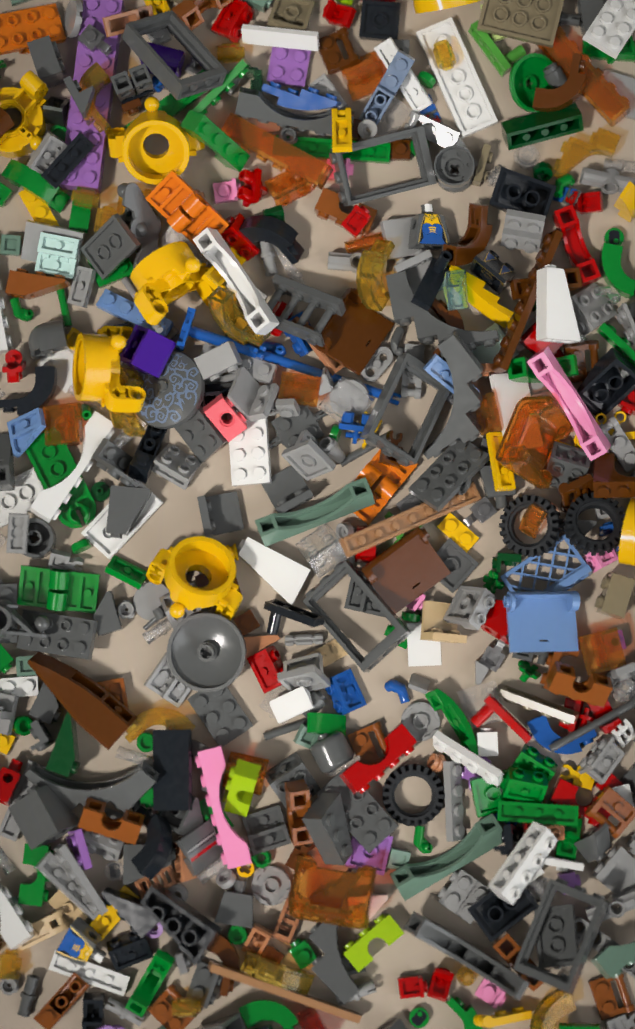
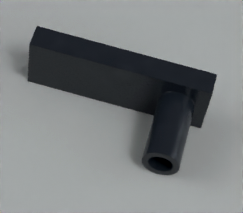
M80 132L44 171L41 177L56 190L95 145Z
M442 251L438 259L432 258L411 303L429 311L450 268L448 263L452 259V254L449 251Z
M277 599L265 601L264 609L271 611L267 627L268 634L278 635L282 616L311 627L324 624L325 617Z

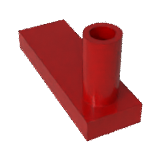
M491 694L484 699L486 704L470 719L479 728L495 712L526 744L532 739V734Z

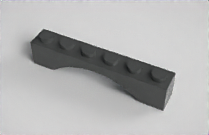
M240 87L235 114L239 115L240 118H255L261 123L273 122L285 128L292 126L296 127V130L303 132L307 130L315 131V134L321 136L326 134L332 135V109L313 115L294 114L273 105L259 90ZM351 111V114H352V124H353L354 111Z

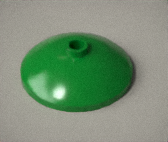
M539 53L526 54L515 62L510 72L509 89L515 103L527 112H540L534 111L532 107L536 88L551 89L543 76V69L553 62L545 55Z

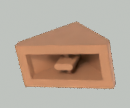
M255 922L241 950L259 959L273 931Z

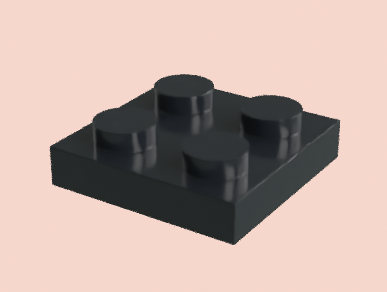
M362 0L359 39L385 41L389 37L398 39L401 3Z

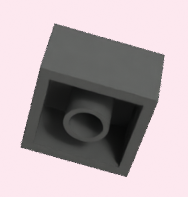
M48 35L28 42L27 45L38 77L46 83L48 88L63 84V79L67 72L62 59H58L61 58L56 41H51Z

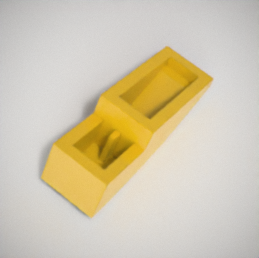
M631 181L628 182L614 204V207L620 210L617 215L630 223L635 217V185Z

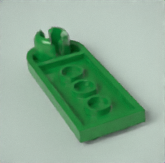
M58 426L39 434L26 449V453L44 489L61 483L77 466ZM84 478L78 488L73 487L70 491L72 496L68 503H62L59 508L61 513L58 518L69 528L77 529L83 527L76 513L77 510L80 511L86 525L91 523L96 516L97 506Z

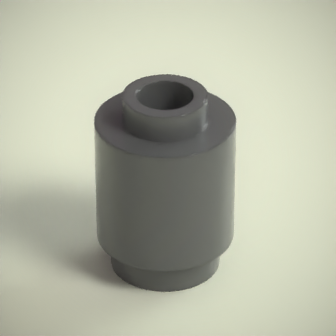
M556 62L543 69V76L551 89L562 86L568 79L561 66L557 65Z
M319 690L316 693L315 691L310 692L314 708L302 713L306 718L307 713H317L326 705L324 702L326 698Z

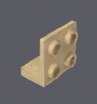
M423 601L420 640L467 643V635H460V631H457L458 624L447 623L443 619L451 603Z

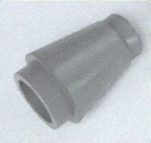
M325 437L320 441L319 447L330 459L337 463L344 461L346 455L334 438Z

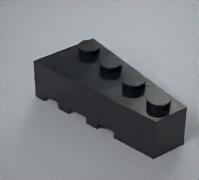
M159 883L152 885L140 902L152 917L163 926L165 932L179 945L178 947L183 953L185 952L191 959L190 961L195 966L203 960L222 930L217 924Z

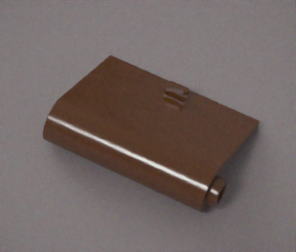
M348 288L340 298L343 299L346 309L343 316L337 314L331 316L321 332L324 346H313L360 376L394 326V323L362 304L363 296L358 289Z
M416 527L361 568V571L376 592L395 614L451 573L428 540L430 535L424 527L422 529Z

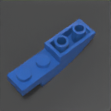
M270 81V84L264 83L261 90L279 97L276 105L296 110H325L341 106L342 103L337 100V96L326 93V96L319 94L320 90L313 87H308V90L301 89L300 95H298V90L289 87L288 90L281 88V84Z

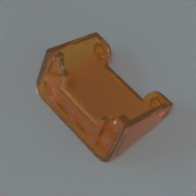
M552 396L524 397L517 402L496 453V460L503 467L540 489L549 488L552 482V474L548 470L543 469L554 441L567 438L573 428L564 410Z
M297 856L288 898L289 914L301 920L356 929L368 928L377 869L364 865L357 869V873L321 868L317 867V862L313 857Z

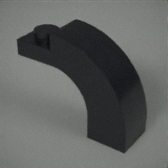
M265 215L250 216L244 219L239 228V231L252 243L268 242L276 246L292 265L299 262L305 251L296 240L298 232L280 219Z
M55 366L35 367V385L33 390L27 396L20 399L0 400V410H3V413H14L17 409V415L21 416L38 407L44 408L53 397L57 386V368Z
M141 806L136 812L145 815L143 823L147 829V839L144 847L131 861L141 875L152 880L163 868L169 857L172 847V831L167 819L159 816L153 809L150 808L148 810Z

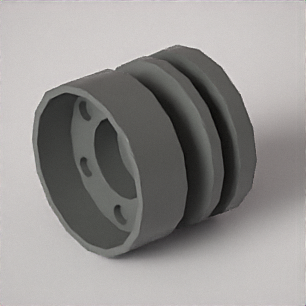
M458 145L447 146L440 150L434 161L435 177L439 186L445 191L452 193L462 192L469 188L475 176L474 158L470 151ZM452 168H453L454 170H457V169H458V174H456V173H453V174H452L451 169H452Z

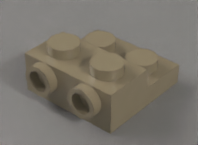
M275 0L268 18L267 27L307 31L315 1Z

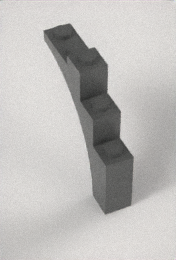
M405 271L386 275L394 321L396 325L400 324V326L410 325L414 321L417 338L420 343L432 344L437 339L439 343V341L454 330H456L471 351L475 350L478 346L492 347L497 342H500L497 330L468 331L452 327L436 319L428 311L411 303L414 294ZM441 353V358H442L444 361H446L445 357H444L443 354Z
M456 330L439 341L438 348L445 357L452 375L454 387L453 407L445 428L425 448L423 454L427 459H430L432 456L436 458L444 452L443 449L448 445L450 447L455 445L459 441L458 438L465 443L468 440L470 442L474 441L480 435L481 426L469 411L474 412L481 406L480 403L483 397L470 381L475 382L481 378L484 367Z
M33 761L24 775L27 776L31 783L38 785V787L47 785L71 811L79 803L84 808L87 797L105 803L111 801L117 809L125 813L126 809L129 810L155 784L159 773L144 761L134 770L121 777L107 781L84 782L60 777Z
M355 868L352 871L348 869L341 876L343 880L338 885L334 883L327 890L329 893L327 896L321 891L319 893L315 891L307 899L309 903L306 905L323 922L321 925L317 923L309 931L311 933L309 938L325 954L323 957L319 955L312 962L314 966L311 970L344 1004H347L360 991L343 963L338 943V923L343 902L353 884L361 876Z
M415 911L404 927L406 931L416 938L457 960L519 1001L530 984L499 960L482 952L445 927Z

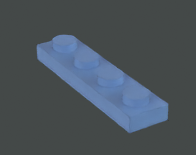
M105 289L96 304L97 308L133 326L137 324L156 332L152 325L146 322L134 302ZM164 317L160 322L163 331L158 334L166 337L174 324L173 321Z

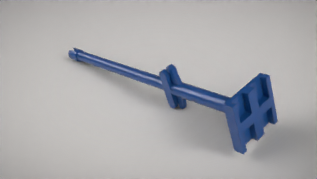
M188 307L181 333L176 343L177 350H184L188 336L216 346L230 341L234 342L240 354L321 379L323 369L266 351L267 348L263 346L256 347L193 326L192 323L196 309ZM338 374L331 375L334 384L339 379L345 378ZM365 384L369 395L378 398L382 389ZM394 392L389 403L398 406L400 401L394 400L392 398L396 397L400 399L401 394Z

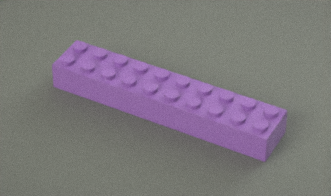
M83 0V12L81 15L83 21L79 36L91 24L105 35L103 41L111 46L112 52L108 56L99 49L92 52L78 41L73 81H78L82 91L94 86L95 94L88 115L84 119L71 96L65 143L69 145L81 132L95 146L60 184L62 190L101 193L114 86L110 77L116 75L121 34L112 37L106 36L102 18L123 12L125 8L123 0Z

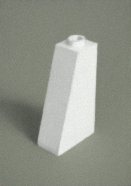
M545 265L544 268L537 270L536 341L565 344L580 342L579 329L564 269L556 268V265Z
M247 537L246 541L242 539L237 548L240 551L239 556L289 604L293 605L311 570Z

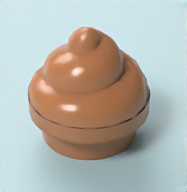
M432 753L428 758L427 767L435 773L443 771V761H446L444 755Z

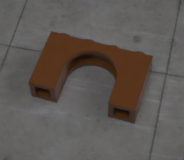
M615 453L603 454L594 461V498H635V477L624 476L616 471Z

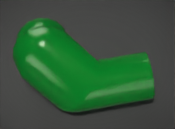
M564 174L555 180V186L557 187L554 197L562 198L564 187H570V185L573 186L575 184L573 175Z
M19 297L10 299L14 316L22 321H31L34 317V312L31 309L28 310L21 307Z
M82 404L79 416L81 419L84 418V421H87L91 418L93 411L88 404Z
M415 826L414 845L424 854L432 852L433 845L424 837L425 826Z

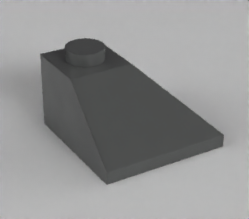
M193 795L192 810H160L158 813L159 816L167 819L171 830L183 836L203 823L199 799Z

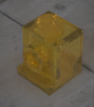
M6 949V952L0 954V979L19 980L22 977V973H18L22 966V958H19L18 949Z

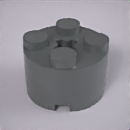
M30 518L27 554L23 555L32 559L47 557L52 549L55 548L56 533L52 526L44 520ZM37 534V536L40 537L39 541H36L34 544V541L31 540V537H35Z

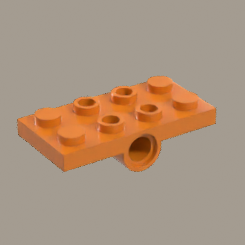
M56 3L0 14V55L14 52L28 54L30 53L27 45L28 42L48 35L51 41H56V44L66 42Z
M173 169L145 197L166 218L168 224L176 232L182 233L195 246L196 244L193 239L207 227L216 229L221 234L230 224Z
M380 449L354 480L366 477L375 504L353 513L369 526L418 466L417 463L407 467L402 465L393 467L379 463Z

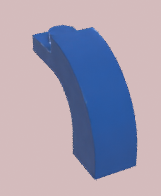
M543 715L525 722L534 740L549 751L551 750L548 745L562 738L551 729L547 718ZM595 729L554 752L560 754L581 752L580 743L584 746L594 742L593 738L597 736Z

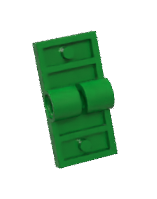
M21 565L17 604L43 607L52 611L68 610L95 614L100 574Z

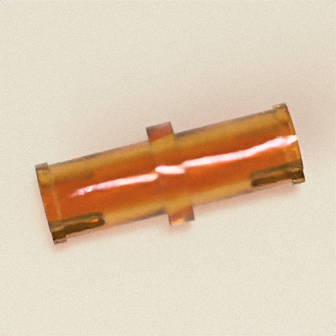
M382 232L367 237L363 235L359 239L344 242L346 252L349 254L363 249L367 251L371 247L384 245Z

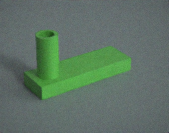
M477 20L471 24L468 32L501 77L508 74L512 67L511 64L526 55V51L519 45L503 55L486 32L477 31L479 22Z

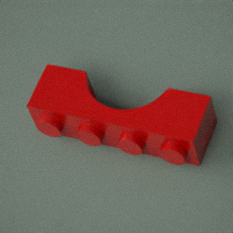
M573 204L555 210L552 218L557 230L563 233L561 241L572 268L579 267L582 287L598 281L601 274L595 259L590 255L585 245L580 222Z
M400 724L384 738L386 751L380 763L365 765L357 761L339 776L353 794L357 792L364 793L371 787L368 784L373 779L378 781L385 775L383 770L388 766L392 769L400 762L398 758L402 754L407 756L415 749L413 745L417 741L403 724Z

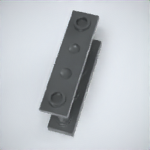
M275 274L272 282L276 291L267 305L273 310L282 295L286 294L292 297L280 317L276 316L280 324L275 328L306 340L311 345L323 347L324 340L321 332L332 315L343 316L346 311L343 299ZM304 301L309 303L297 323L287 320L298 302ZM319 307L326 310L314 330L304 327L315 308Z

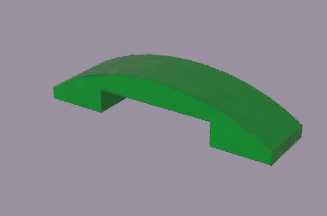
M439 689L426 693L425 696L434 711L439 709L443 711L461 741L458 744L478 756L473 730L459 706Z

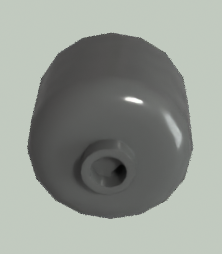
M336 731L332 734L324 733L318 736V741L310 747V752L323 773L335 770L354 757V752L341 731Z

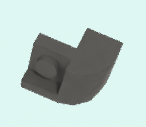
M63 319L42 323L31 331L28 342L30 355L33 360L51 357L53 352L69 349L68 333Z

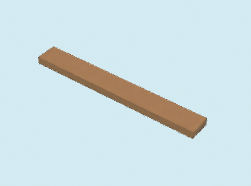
M473 481L465 494L459 495L457 493L440 512L426 503H422L339 539V542L346 557L349 558L416 527H420L477 502L482 498Z
M211 960L207 966L212 973L354 1023H360L362 1016L353 1010Z

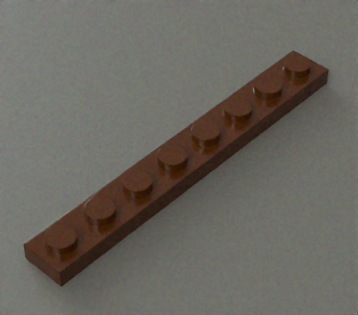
M558 230L547 233L543 238V247L535 258L536 264L529 272V280L522 289L521 300L514 308V317L507 325V334L500 342V351L493 359L492 371L497 374L507 371L536 301L537 270L551 264L563 233Z

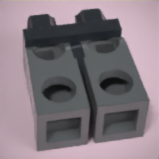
M144 63L128 69L131 80L127 71L110 77L121 105L154 93L152 79Z

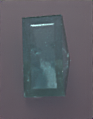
M465 269L445 272L443 291L449 311L468 309Z

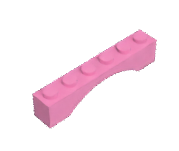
M547 346L532 355L527 363L536 377L549 389L564 410L589 460L592 461L607 453L611 447L610 442L550 348Z
M222 745L199 750L195 760L197 767L202 768L203 775L200 776L202 786L207 787L208 795H205L208 807L212 806L214 813L210 816L213 826H217L219 832L215 834L218 846L222 845L224 853H221L223 865L227 864L228 869L250 864L252 859L247 841L239 836L230 826L221 807L219 796L220 781L226 766Z

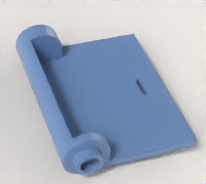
M578 591L507 592L506 596L503 597V606L506 608L509 653L579 651L576 611L580 607Z

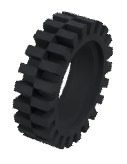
M591 492L590 496L587 493L583 494L582 498L578 497L575 502L571 503L564 519V531H566V538H570L569 543L576 545V550L579 551L581 548L586 555L589 551L591 556H596V553H599L601 556L606 551L610 553L613 548L616 549L618 547L626 513L623 514L624 508L622 506L618 507L619 502L617 500L612 502V498H594V492ZM588 509L602 510L610 516L613 522V532L608 537L600 540L588 538L578 527V516Z
M523 495V497L515 498V501H510L508 508L505 507L503 509L505 513L500 516V519H502V523H499V527L502 530L500 531V536H503L504 544H507V547L513 550L514 553L529 557L541 556L543 553H548L550 548H554L556 546L555 542L560 540L559 533H562L563 530L560 526L563 522L559 518L561 516L560 512L556 510L557 507L551 504V501L536 495ZM527 508L541 510L548 523L545 536L534 544H525L520 541L514 530L516 517Z
M406 764L391 772L385 781L382 790L383 803L389 815L397 822L415 827L427 824V822L432 821L439 814L443 806L444 788L439 777L429 768L418 764ZM410 776L424 779L429 784L432 793L428 807L422 812L413 814L401 810L395 801L397 785L404 778Z

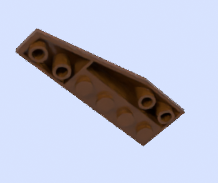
M39 651L28 660L27 663L74 720L107 750L117 742L138 718L106 689L75 668Z

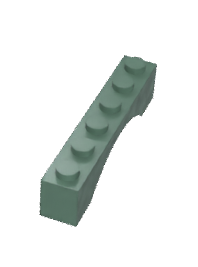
M364 477L347 484L336 494L318 504L293 512L272 513L254 521L264 546L267 547L374 505L375 501L367 479Z
M492 813L475 823L466 837L448 852L425 862L406 864L389 875L406 901L492 850L494 846L502 844L501 832L503 830Z
M635 941L621 946H607L590 961L605 979H615L623 973L621 969L626 964L630 966L635 962Z

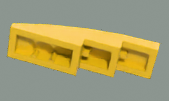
M451 265L445 278L455 290L487 318L506 328L514 312L497 303L500 297L484 289L486 282L457 266Z

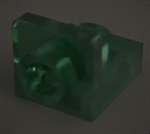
M248 67L249 72L243 78L254 79L250 80V89L259 90L263 94L262 70H259L257 67Z

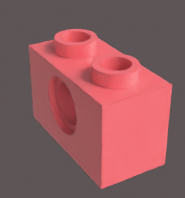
M221 393L204 406L203 410L225 439L230 442L247 428L245 422L247 418L240 411L237 412L233 407L235 405ZM224 413L232 415L229 420L221 418Z

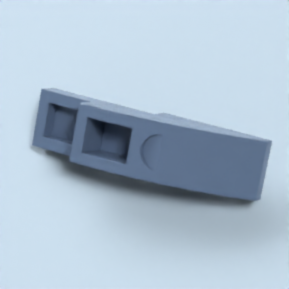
M400 49L397 51L361 113L360 120L369 119L374 121L376 125L379 124L416 60L415 58Z

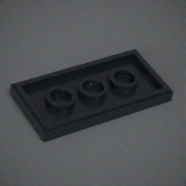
M192 729L153 730V768L159 773L157 781L153 785V811L192 810Z

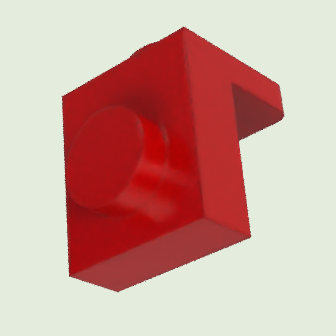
M328 0L323 10V17L331 25L350 28L356 10L353 7L339 5L334 0Z
M603 192L581 193L576 204L573 206L575 211L580 214L603 212Z
M355 204L353 210L341 223V227L356 238L370 222V211L362 205L359 207Z
M435 968L426 996L446 1002L455 974L451 973L447 968Z
M422 975L398 978L400 999L425 998L424 992H428L427 981L422 979Z

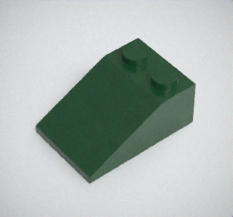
M67 712L46 769L65 777H71L73 774H77L81 763L78 762L79 748L76 721Z

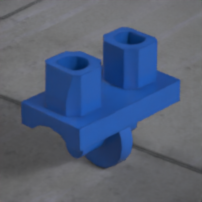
M343 412L338 427L339 429L353 431H346L345 437L352 438V444H356L357 439H363L358 431H363L370 414L362 413L361 423L353 422L354 412Z

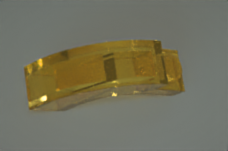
M95 62L86 70L79 82L82 91L91 86L95 88V94L88 115L83 120L87 126L94 121L93 126L99 133L103 131L107 136L112 131V128L97 111L95 101L98 93L111 80L102 67Z
M376 239L372 248L364 250L357 267L356 284L359 297L367 309L383 311L390 298L383 284L382 273L384 265L395 247L392 241Z
M218 286L207 297L210 312L218 326L239 344L245 346L247 342H250L260 347L271 335V332L267 335L254 333L236 304L235 292Z
M120 368L119 379L121 386L142 387L144 381L136 370ZM109 410L114 428L122 429L126 435L131 437H143L146 431L135 413L112 412Z
M154 708L137 715L136 721L139 725L133 724L126 731L128 735L125 738L129 743H132L139 735L153 725H163L171 730H194L197 726L186 715L177 710Z
M247 951L240 969L268 984L307 995L315 976L299 968L276 963L251 951Z
M560 989L548 993L537 1005L532 1015L530 1029H556L562 1017L576 1010L573 995Z

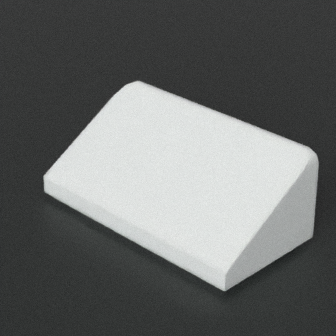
M304 686L269 702L279 724L314 708L310 692Z

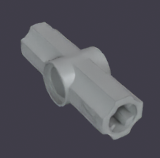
M583 167L581 171V184L601 188V191L608 195L617 192L622 193L629 181L635 185V178L619 175V172L613 168L600 171Z
M329 252L327 269L351 271L353 273L386 274L387 257L363 255L362 253ZM354 259H359L362 261L363 265L361 267H355L352 264V261Z
M635 888L622 894H612L607 900H604L609 903L603 921L612 917L620 918L625 912L635 909ZM617 903L620 904L621 907L614 908L612 907V905ZM593 905L585 908L589 921H591L596 908Z

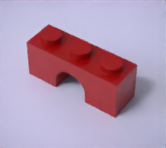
M558 778L549 797V800L553 801L552 804L579 806V819L581 816L589 819L587 823L595 827L601 825L593 817L585 814L586 809L594 803L598 796L594 795L590 804L580 806L575 799L579 787ZM601 806L598 812L608 819L610 813Z

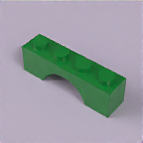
M189 110L180 127L191 137L212 149L216 153L215 158L225 167L240 172L250 155L204 114Z

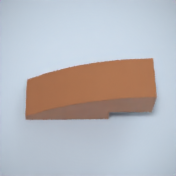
M145 5L103 17L106 36L112 37L123 34L126 23L153 16L152 6Z

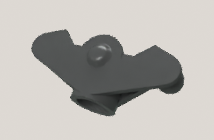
M122 183L118 186L117 193L123 198L122 205L126 208L124 215L121 214L120 217L141 244L135 250L137 256L133 264L134 269L146 256L157 250L161 221L136 183Z
M6 599L0 600V611H3L7 616L6 626H0V637H6L9 634L49 638L50 634L45 633V630L50 625V621L46 616L40 615L35 619L34 625L37 629L35 631L14 609L18 608V604L11 603V601ZM17 622L24 630L12 628L16 625Z

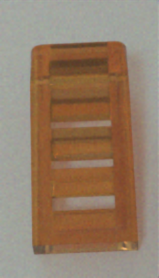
M531 504L523 514L519 530L536 539L547 513Z

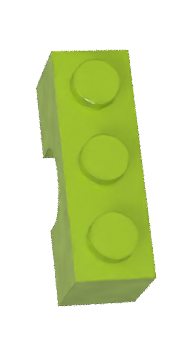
M238 759L236 767L231 766L230 778H228L222 800L225 803L224 811L247 817L261 765Z
M383 913L374 920L375 924L370 929L368 926L359 933L360 937L357 940H350L343 946L345 950L342 953L358 972L374 960L368 952V944L372 939L381 938L390 946L404 934L388 913L385 916Z

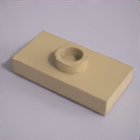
M60 890L48 900V903L55 910L62 909L63 917L70 925L78 916L84 921L88 918Z

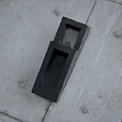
M84 993L82 1029H98L104 1025L105 993Z

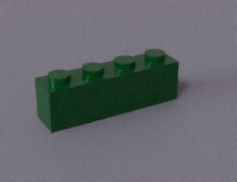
M572 103L558 111L537 112L501 122L502 135L508 150L584 131L582 114L576 103Z

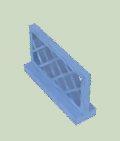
M564 534L559 541L555 542L554 551L550 550L548 552L553 554L551 564L541 563V556L529 557L500 576L510 592H515L514 589H518L517 592H520V590L542 591L535 589L536 579L548 581L547 588L543 591H567L590 576L592 569L586 564L574 545L569 543L570 539L566 538ZM564 540L569 546L568 553L556 552L557 544ZM555 555L567 557L565 567L553 565ZM569 557L578 559L581 565L576 569L568 568ZM527 564L537 565L535 575L523 573L524 567ZM539 565L550 567L549 578L537 576ZM553 568L564 570L561 579L551 578ZM512 574L519 575V586L510 585L506 578ZM523 576L534 578L532 588L521 587Z

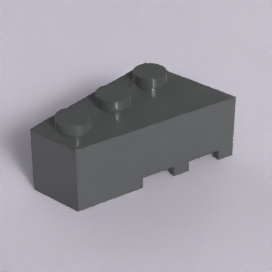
M321 792L302 820L324 863L345 865L353 853V847L340 793Z

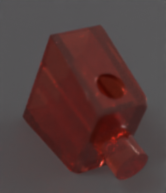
M307 1007L297 1013L298 1022L302 1029H328L317 1009Z

